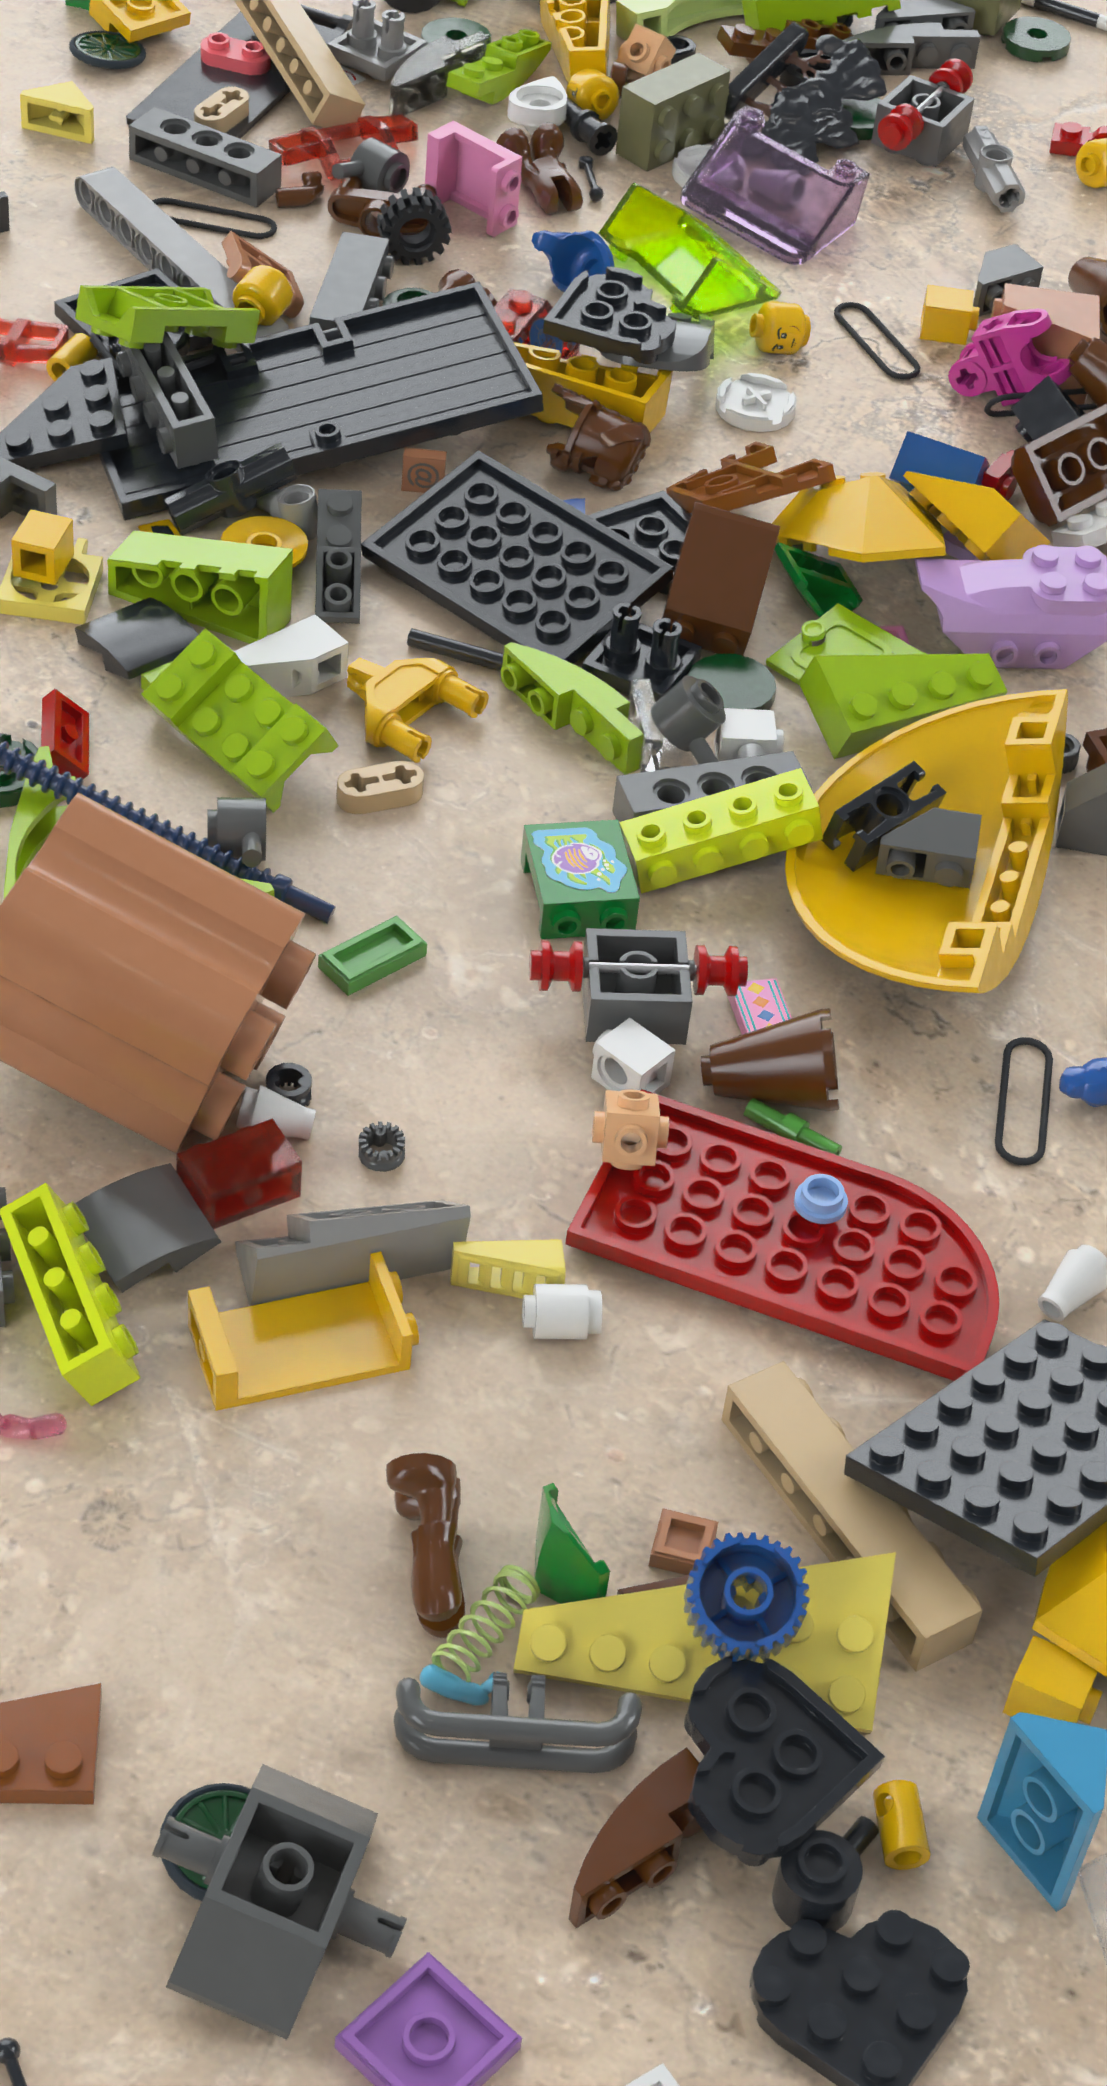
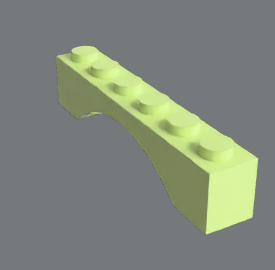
M616 0V35L626 41L635 24H638L666 37L673 36L697 23L716 18L744 15L742 0Z

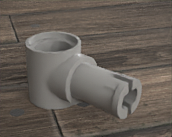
M306 484L291 485L282 490L276 489L257 499L255 508L270 513L272 517L282 518L294 523L303 530L308 541L317 537L318 505L314 488Z

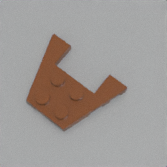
M756 441L745 446V456L736 459L735 454H730L720 460L722 468L710 473L707 472V469H702L666 488V492L688 513H692L695 502L730 512V510L835 481L836 476L833 463L815 458L778 473L761 469L776 463L777 459L774 446Z

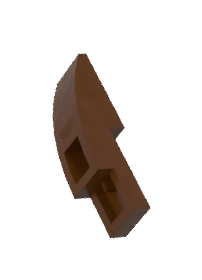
M802 19L801 22L787 20L784 27L785 30L791 23L796 22L808 30L809 37L804 49H816V41L822 35L833 34L842 40L854 36L851 33V29L844 24L832 23L831 26L823 25L811 19ZM736 24L735 26L721 25L717 39L729 55L745 57L750 64L782 31L776 28L758 30L745 24Z
M687 1747L661 1764L640 1782L619 1804L599 1831L583 1861L573 1889L568 1919L575 1928H578L594 1917L598 1920H603L611 1916L624 1904L627 1896L641 1887L647 1885L648 1888H654L666 1881L677 1868L682 1837H691L702 1829L688 1808V1799L692 1791L694 1775L699 1761Z

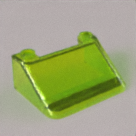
M637 183L631 184L598 233L610 244L608 247L614 257L626 263L629 257L634 259L673 295L671 299L672 305L669 308L673 313L687 314L699 320L700 314H705L709 317L717 316L767 301L777 300L782 293L778 287L709 225Z

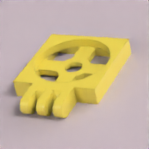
M78 538L74 547V555L56 583L59 587L54 590L42 588V585L47 583L13 576L11 557L0 586V614L85 624L103 573V557L87 555L88 539ZM68 571L86 574L88 583L66 581L64 578L65 573ZM19 592L33 593L36 600L27 598Z

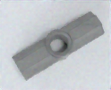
M974 126L972 131L964 135L962 143L976 171L974 185L982 192L988 193L993 205H996L1000 212H1013L1018 205L1024 203L1026 194L1011 166L1013 152L1010 148L1000 145L995 135L989 131L987 126Z

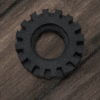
M413 188L412 195H408L406 189L400 190L401 198L397 199L392 194L388 197L390 206L383 203L380 208L382 215L378 214L377 216L379 225L377 228L380 237L389 239L388 254L393 255L395 261L401 258L402 264L409 265L410 260L413 259L415 265H422L421 258L427 257L428 262L435 260L433 252L436 251L441 255L445 251L442 243L449 245L450 242L448 233H452V229L444 205H442L437 195L433 197L432 192L427 189L423 195L420 188ZM424 218L428 220L426 228L415 235H403L400 233L401 227L412 219Z

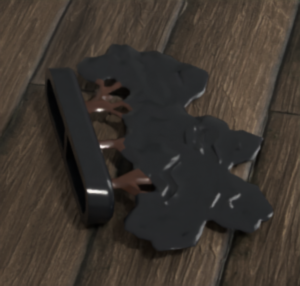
M793 22L729 83L725 118L728 120L735 119L748 106L751 107L752 116L746 120H734L724 125L725 134L728 137L725 146L745 158L769 153L772 155V164L778 171H796L800 177H806L819 162L816 154V143H825L836 149L860 145L856 133L850 128L854 124L852 114L841 107L843 99L868 101L886 95L887 90L885 81L880 77L882 70L879 67V62L867 55L868 47L860 39L845 41L833 34L822 35L816 41L817 55L805 58L799 57L807 44L809 33L806 28ZM828 54L831 59H822L820 56ZM816 62L826 63L830 65V69L827 71L815 70L809 67L808 64L815 66ZM790 64L800 67L803 73L802 81L796 86H786L776 79ZM807 70L814 73L813 78L808 77L806 74ZM770 84L777 88L774 103L771 105L754 101ZM761 112L769 117L768 121L760 119L759 115Z

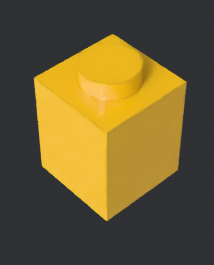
M927 284L919 339L966 345L969 330L976 331L980 307L973 306L974 291Z
M30 509L11 539L13 576L56 585L74 555L73 519Z
M1033 1635L1013 1679L1002 1713L1012 1717L1019 1712L1073 1723L1082 1721L1090 1725L1103 1694V1691L1093 1687L1098 1671L1058 1645Z

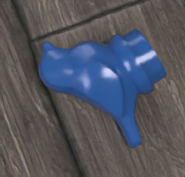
M1107 1057L1094 1058L1083 1066L1066 1068L1060 1077V1091L1070 1098L1082 1099L1093 1107L1107 1105Z

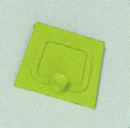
M837 604L819 619L805 622L802 625L801 633L766 659V666L799 685L800 678L815 655L927 653L916 649L844 606ZM825 638L823 644L812 646V641H819Z

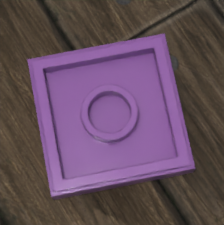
M429 1952L335 2037V2049L374 2086H482L521 2049L522 2043L520 2035Z

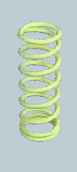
M505 1565L494 1577L493 1586L483 1590L482 1600L475 1601L471 1605L470 1614L463 1616L459 1620V1629L452 1630L447 1636V1643L441 1644L436 1648L431 1657L432 1664L446 1670L440 1661V1655L446 1656L462 1668L466 1675L465 1681L471 1682L470 1672H479L481 1670L480 1662L473 1653L484 1658L492 1656V1648L484 1638L492 1643H502L504 1635L497 1625L506 1629H513L515 1627V1619L510 1612L523 1615V1610L527 1609L526 1604H533L540 1596V1589L535 1578L528 1571L516 1565ZM506 1576L513 1577L526 1584L531 1590L532 1595H525L516 1590L507 1580ZM494 1591L503 1606L493 1601H487V1595ZM499 1591L506 1593L511 1599L518 1602L522 1609L518 1610L508 1604ZM483 1605L492 1621L483 1616L475 1615L476 1609ZM489 1606L504 1613L510 1620V1624H506L492 1613ZM472 1619L475 1628L482 1636L473 1631L463 1629L464 1623ZM477 1620L492 1627L497 1632L499 1638L496 1639L485 1632ZM456 1634H460L463 1642L472 1652L462 1646L452 1644L453 1637ZM466 1635L481 1642L487 1649V1653L473 1646ZM454 1649L467 1655L475 1663L476 1667L473 1668L462 1661Z

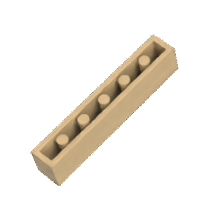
M234 0L311 123L348 135L355 122L360 118L366 104L299 1Z
M782 1361L728 1385L721 1420L831 1562L896 1552L885 1633L915 1672L972 1644L983 1611L976 1594L968 1585L962 1584L946 1565L944 1556L938 1546L931 1541H927L914 1525L906 1507L844 1474L846 1455L852 1452L854 1448L847 1441L839 1422L832 1417L829 1418L816 1402L807 1382L802 1378H797L788 1365Z

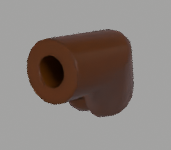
M319 171L304 172L301 176L303 186L276 188L277 208L310 205L324 192L325 185H322V174Z

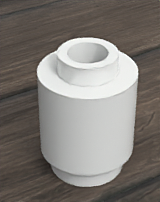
M534 1284L533 1295H523V1328H532L534 1339L586 1340L588 1334H600L602 1328L601 1290H588L587 1284Z

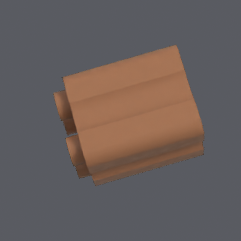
M77 793L54 825L35 858L24 869L0 905V1061L175 1154L180 1150L191 1129L217 1141L246 1088V1085L224 1074L225 1070L247 1081L253 1069L257 1071L286 1017L262 1004L264 998L287 1010L316 957V953L292 941L305 913L81 793Z

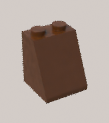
M695 502L662 618L671 619L670 633L672 631V624L676 621L682 626L681 639L702 646L703 650L716 654H738L744 656L754 626L780 526Z

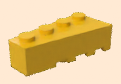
M540 0L541 23L549 42H552L551 46L567 83H569L572 76L585 68L596 69L608 76L611 21L610 0Z
M514 342L542 392L544 411L530 414L536 416L542 422L550 424L559 423L573 428L579 417L565 408V400L552 392L555 383L562 385L563 388L577 392L578 395L582 394L591 399V401L597 400L606 408L615 410L620 415L627 416L635 422L643 423L650 433L666 413L673 371L658 369L657 375L637 372L638 367L621 364V368L599 365L597 357L583 354L563 359L559 350Z

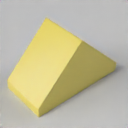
M73 81L23 90L20 93L21 128L89 144L93 143L94 108Z

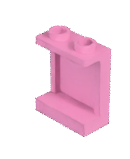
M451 121L428 133L425 184H429L436 189L437 196L441 202L444 203L452 200L486 218V233L492 237L517 225L519 191L522 181V156L455 121Z

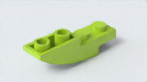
M527 29L519 30V33L510 36H503L502 39L487 44L485 57H482L481 60L474 63H466L463 67L450 71L446 86L458 90L467 96L494 105L508 97L516 88L523 85L551 50L552 42L541 39L539 33Z
M512 642L504 645L501 681L507 689L513 691L521 698L535 715L540 716L554 730L570 724L577 734L582 735L601 753L605 760L610 761L624 775L640 768L644 733L628 720L630 701L596 676L559 657Z

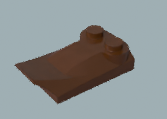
M1107 403L1014 450L1011 458L1013 474L1031 513L1039 522L1045 523L1050 527L1107 498Z

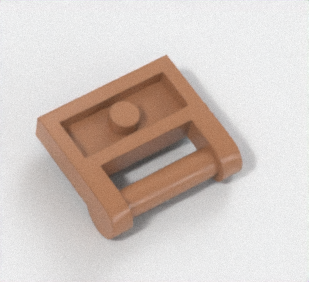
M230 231L221 242L227 256L226 263L229 266L227 277L238 284L254 266L266 265L280 270L289 281L293 292L292 303L283 314L290 319L295 318L303 308L304 299L293 273Z

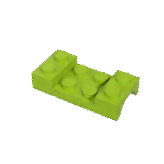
M80 285L75 319L90 325L92 333L108 337L116 336L119 338L118 343L120 345L134 349H143L144 343H162L164 331L178 332L179 326H184L185 332L190 335L213 338V345L236 349L237 343H255L260 310L256 308H224L214 304L211 290L204 287Z
M206 628L141 693L143 698L159 716L255 798H266V807L273 813L281 805L284 782L311 754L330 753L339 746L326 727L297 703L292 704L245 665L233 650Z

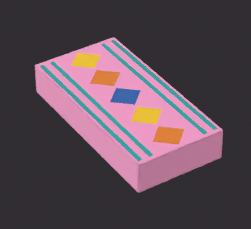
M777 978L747 981L746 987L738 986L736 996H727L741 1035L792 1018Z

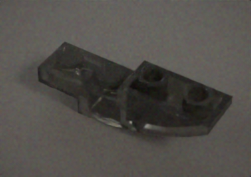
M483 31L458 41L443 36L411 55L399 67L391 82L389 117L395 120L446 98L448 73L463 67L466 63H474L485 57L487 44L491 43V36Z

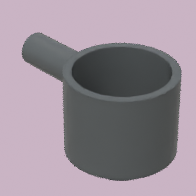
M368 138L356 148L351 161L333 165L332 175L336 179L357 176L362 181L361 188L399 193L408 181L410 162L405 153L376 138Z
M685 676L651 706L652 719L662 735L671 744L682 751H691L698 764L719 761L705 739L726 720L723 699L719 692L706 680Z
M217 797V810L207 809L208 845L213 847L215 844H220L223 853L232 850L234 853L233 857L239 859L242 856L243 863L248 867H256L261 861H266V798Z

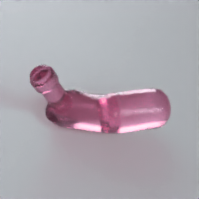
M0 1413V1434L7 1438L38 1440L61 1435L67 1427L66 1419L61 1413H51L32 1418L16 1414L2 1416Z

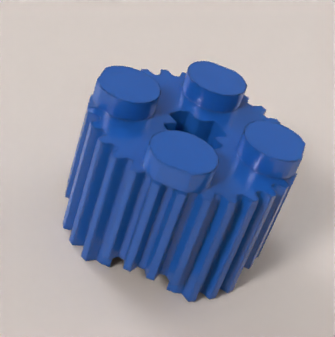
M739 1532L734 1538L730 1533H726L723 1542L716 1538L713 1540L711 1548L706 1546L703 1549L700 1559L695 1560L693 1569L690 1571L684 1593V1613H689L687 1624L688 1626H695L692 1635L694 1638L699 1636L703 1638L701 1642L703 1648L710 1645L712 1647L711 1654L714 1656L718 1654L721 1659L733 1656L732 1662L746 1659L755 1662L757 1657L764 1661L765 1658H769L770 1653L776 1656L780 1653L782 1647L787 1648L792 1638L797 1635L807 1614L805 1609L809 1603V1597L806 1596L809 1584L803 1583L807 1571L806 1569L798 1568L801 1559L799 1556L791 1557L790 1554L793 1549L790 1546L783 1549L780 1546L781 1542L778 1540L773 1544L769 1543V1536L764 1535L759 1540L754 1532H751L749 1538H745L743 1533ZM743 1586L746 1593L753 1588L759 1593V1597L754 1605L755 1609H746L745 1606L741 1608L734 1602L737 1593L736 1587Z

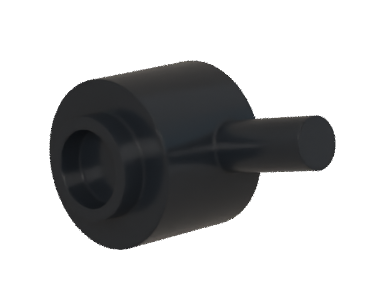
M860 1816L843 1837L829 1831L815 1830L799 1846L781 1856L773 1886L772 1900L778 1916L787 1926L791 1928L799 1920L810 1919L821 1924L823 1928H829L836 1932L847 1923L851 1916L863 1875L860 1855L879 1834L878 1827L871 1819Z

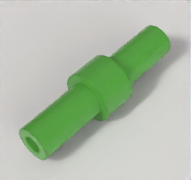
M755 1098L749 1101L744 1110L745 1117L771 1130L776 1135L838 1156L841 1153V1145L810 1129L808 1121L791 1112L784 1115Z

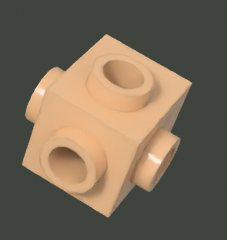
M635 24L628 40L622 43L616 62L625 63L628 66L626 80L631 83L671 65L676 48L665 35Z
M634 1089L621 1091L606 1090L604 1111H594L592 1143H601L602 1162H609L614 1167L623 1170H637L642 1168L643 1165L655 1166L657 1148H667L669 1117L660 1116L658 1094H650Z

